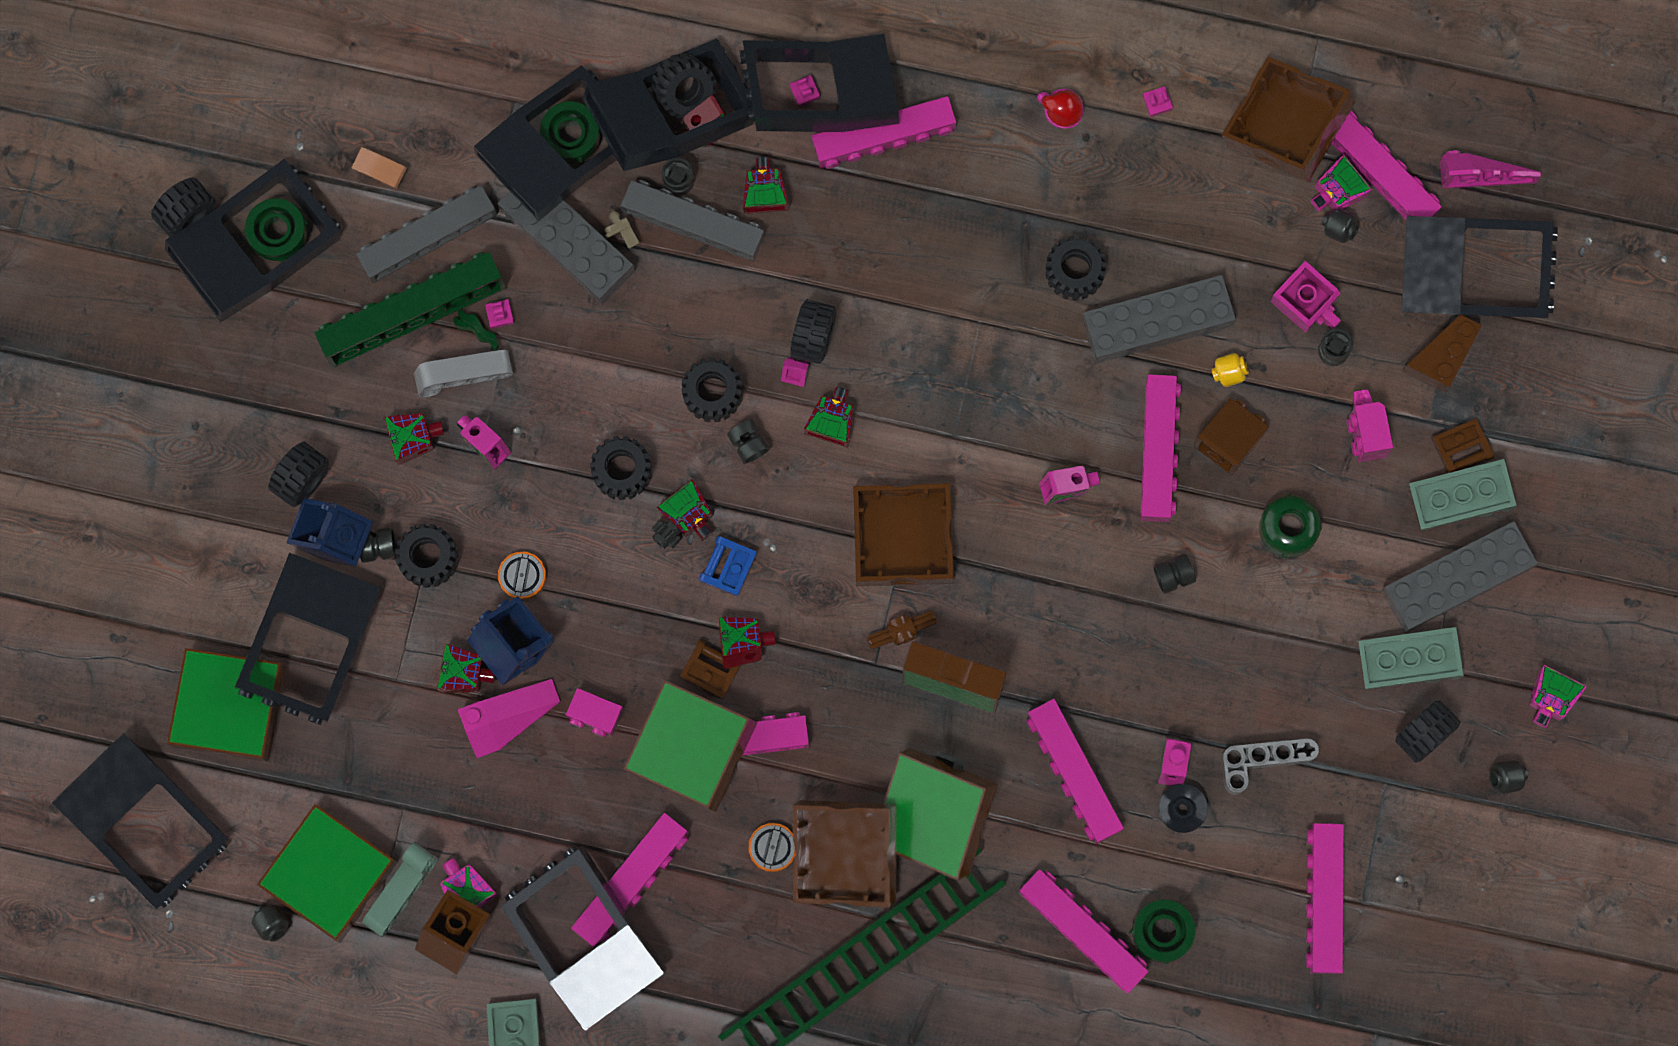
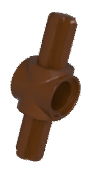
M932 611L914 618H910L908 615L899 616L887 623V629L868 636V644L871 649H876L891 642L896 646L905 644L916 638V632L937 623L936 617Z

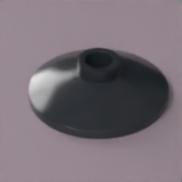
M1177 784L1168 788L1163 793L1159 801L1158 811L1162 822L1170 830L1178 833H1188L1196 830L1203 824L1207 816L1208 806L1204 795L1199 789L1188 784ZM1184 805L1187 808V812L1184 814L1179 813L1178 806Z

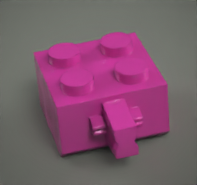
M1306 261L1273 294L1270 301L1305 333L1315 323L1319 325L1324 323L1332 330L1341 322L1333 313L1335 309L1332 306L1338 300L1341 293Z
M1368 390L1355 391L1353 393V410L1349 415V419L1346 420L1348 432L1353 434L1354 442H1351L1352 454L1357 456L1358 463L1387 458L1393 449L1385 406L1380 402L1373 403Z

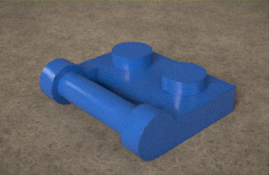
M717 536L714 542L716 544L704 573L700 574L698 581L738 597L757 552ZM724 549L731 550L719 579L713 578Z

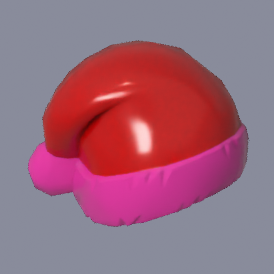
M1064 88L1055 90L1050 95L1047 92L1038 94L1037 101L1044 107L1045 117L1052 126L1059 129H1069L1078 125L1082 120L1084 114L1083 102L1080 96L1073 90Z

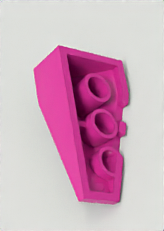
M1460 151L1446 152L1440 160L1442 189L1537 183L1541 177V172L1468 153L1460 154Z
M550 679L479 701L458 709V712L478 759L504 748L507 743L517 735L519 736L527 727L559 704L560 699L553 680Z

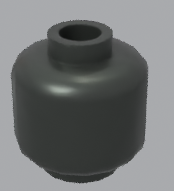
M1340 208L1334 209L1331 213H1326L1322 221L1324 234L1328 238L1340 243L1352 241L1359 230L1356 216Z
M1517 760L1496 763L1489 773L1491 786L1501 794L1522 790L1528 779L1526 768Z
M264 904L255 910L251 923L262 940L274 942L286 934L288 920L278 906H267Z

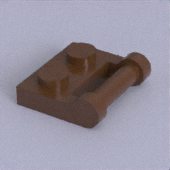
M1477 418L1436 435L1431 439L1442 460L1446 473L1463 470L1483 460L1489 461L1494 459V454ZM1476 445L1480 446V452L1455 463L1450 458Z
M700 639L680 678L724 699L742 665L730 668L727 674L700 660V655L704 654L723 664L722 652L706 645L707 642Z

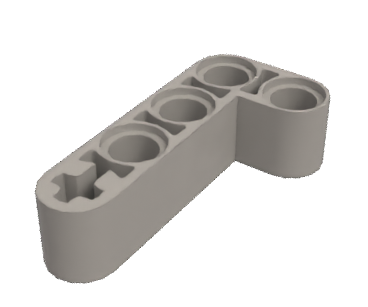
M497 350L429 361L420 364L414 372L418 395L422 398L434 396L440 393L443 388L498 380L513 375L508 350Z
M1298 739L1231 746L1225 750L1221 759L1225 789L1232 795L1241 794L1248 786L1247 769L1310 763L1319 753L1318 744L1312 739ZM1305 745L1307 749L1312 750L1308 757H1306L1305 753H1297L1295 755L1296 759L1293 758L1294 751L1302 750ZM1280 747L1288 751V758L1284 760L1278 758L1276 749ZM1252 751H1261L1264 755V760L1261 762L1254 761L1251 756ZM1231 752L1238 754L1240 762L1238 764H1231L1227 759V754ZM1231 777H1239L1243 783L1242 787L1239 789L1233 788L1230 784Z

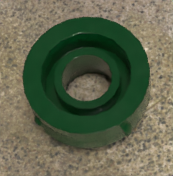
M568 101L555 104L545 113L541 120L540 135L568 164L582 163L595 152L599 145L600 129L587 106L581 103ZM567 126H577L581 129V135L574 142H565L559 137L561 130Z
M273 198L264 200L251 209L247 216L243 233L246 234L248 242L259 256L271 261L282 262L303 247L309 223L304 220L299 209L287 200ZM284 222L287 225V231L282 238L272 240L267 237L266 232L272 224Z
M1291 494L1272 501L1264 510L1259 522L1261 541L1271 553L1283 559L1296 558L1309 552L1317 542L1322 530L1321 519L1315 506L1304 498L1291 496ZM1285 516L1295 517L1301 524V532L1292 537L1285 535L1279 528L1280 520Z
M1157 900L1147 904L1138 913L1134 920L1133 928L1130 929L1129 933L1132 934L1137 949L1144 957L1154 962L1168 964L1181 958L1190 950L1195 939V928L1198 925L1194 922L1190 912L1178 902ZM1167 920L1172 923L1175 928V936L1171 942L1160 943L1153 937L1152 927L1155 922Z

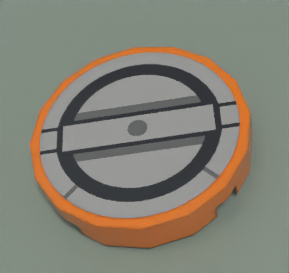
M515 552L508 555L501 562L498 570V581L502 590L509 597L516 598L518 596L521 600H528L543 589L546 582V570L542 561L536 555L529 552Z
M768 823L760 826L753 832L749 840L748 851L751 860L758 868L766 872H779L786 869L795 859L793 833L779 823Z

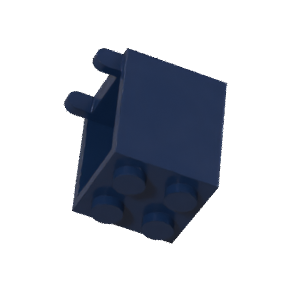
M303 498L286 543L325 561L356 566L373 521L338 504Z
M518 596L511 601L508 599L502 601L493 612L491 610L484 612L478 618L480 622L472 627V634L467 639L502 685L538 664L554 642L552 634L545 631Z

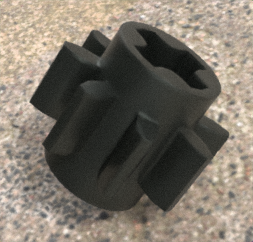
M668 519L664 524L659 520L652 527V531L655 534L651 538L663 549H666L668 545L674 548L681 541L677 536L681 532L680 529Z

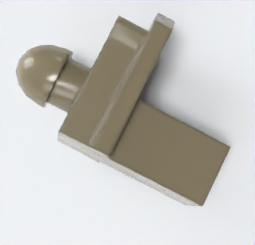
M611 211L609 213V220L613 224L604 229L606 235L603 237L608 240L620 234L628 250L639 245L627 218L621 220L620 214L617 211Z

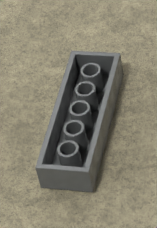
M510 191L498 202L500 211L601 305L635 273L633 264L564 200L539 222Z
M1222 275L1083 313L1082 318L1095 364L1233 327L1236 320Z
M1512 522L1385 586L1382 593L1403 632L1407 633L1530 571L1538 563L1516 523Z

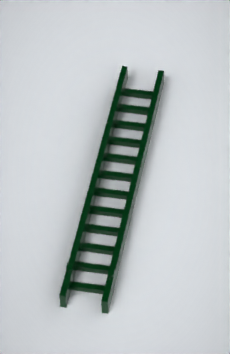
M979 847L977 849L975 858L982 853ZM970 872V875L966 878L979 894V897L967 906H964L945 880L948 876L944 874L938 875L718 1036L719 1039L723 1042L740 1030L744 1035L742 1038L748 1046H759L745 1025L760 1015L779 1041L775 1046L789 1045L1005 887V882L1001 880L984 892ZM939 884L942 885L960 910L946 921H944L926 896V893ZM921 898L939 923V926L926 936L906 910L908 906ZM899 913L902 914L920 939L906 950H904L886 925V922ZM880 927L900 954L886 965L866 939L867 936ZM859 942L862 943L880 968L867 979L863 978L845 953ZM838 957L843 959L860 983L846 994H844L826 969V966ZM819 971H821L839 996V999L826 1009H824L806 984V981ZM799 986L802 987L820 1012L805 1024L785 997ZM779 1000L800 1027L786 1038L782 1036L765 1012Z

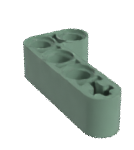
M413 842L402 857L404 862L372 905L362 924L379 936L384 937L433 869L438 858L416 842Z

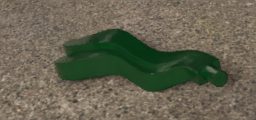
M459 309L458 316L460 319L453 318L455 327L459 330L472 331L479 342L489 343L491 350L497 351L499 347L494 333L486 331L475 315L465 314Z

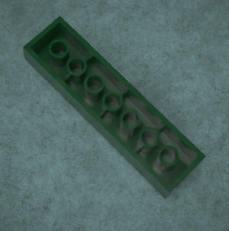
M484 252L478 253L471 258L472 260L464 264L462 262L456 263L449 268V271L442 274L441 272L434 273L428 277L427 281L420 284L419 282L412 283L406 287L405 291L399 294L397 292L391 293L377 304L372 302L365 305L362 311L343 315L338 322L321 325L314 334L331 367L334 369L447 317L459 309L462 310L505 290L506 287L490 252L486 254Z

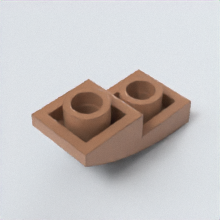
M361 147L351 167L353 170L397 189L407 169L405 166Z

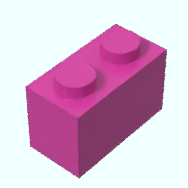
M577 688L566 716L571 719L570 724L582 729L586 725L593 728L592 733L605 738L606 734L613 736L624 709L618 704Z

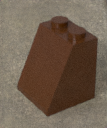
M1232 398L1227 401L1201 432L1194 445L1195 449L1231 476L1269 428L1266 425L1267 421L1258 414L1253 415L1247 410L1248 407L1238 399L1234 401Z
M447 889L424 925L415 950L451 972L458 974L470 955L490 914Z

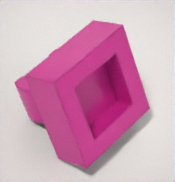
M811 75L789 84L798 107L820 99L819 92Z
M1165 86L1143 93L1142 97L1150 118L1173 110Z
M508 299L485 304L491 329L514 324Z
M793 357L786 358L783 364L781 381L804 387L809 366L807 361L803 360L802 363L794 361Z

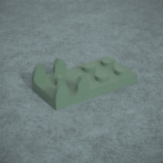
M1504 459L1409 483L1421 531L1478 516L1488 517L1495 512H1508L1517 507Z
M1456 627L1359 641L1366 690L1419 682L1434 683L1441 679L1456 680L1464 677Z
M536 999L487 1004L489 1046H540Z

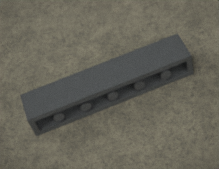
M631 180L621 203V210L625 214L752 262L755 261L764 239V230L756 223H743L735 215L729 213L722 215L717 213L715 208L704 205V207L698 206L690 198H677L673 196L672 192L662 188L660 190L653 189L649 183L638 180V182Z
M482 185L479 187L473 186L467 189L464 195L459 198H451L445 201L439 209L428 210L417 221L406 222L402 225V229L397 232L386 233L377 243L364 245L356 255L371 282L375 283L496 217L497 213Z

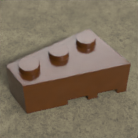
M1459 315L1406 365L1403 372L1446 394L1482 325L1463 315Z

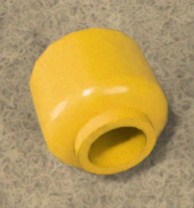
M1237 353L1217 358L1215 360V368L1211 369L1215 382L1220 381L1223 387L1244 382L1246 375L1249 374L1244 357H1239Z

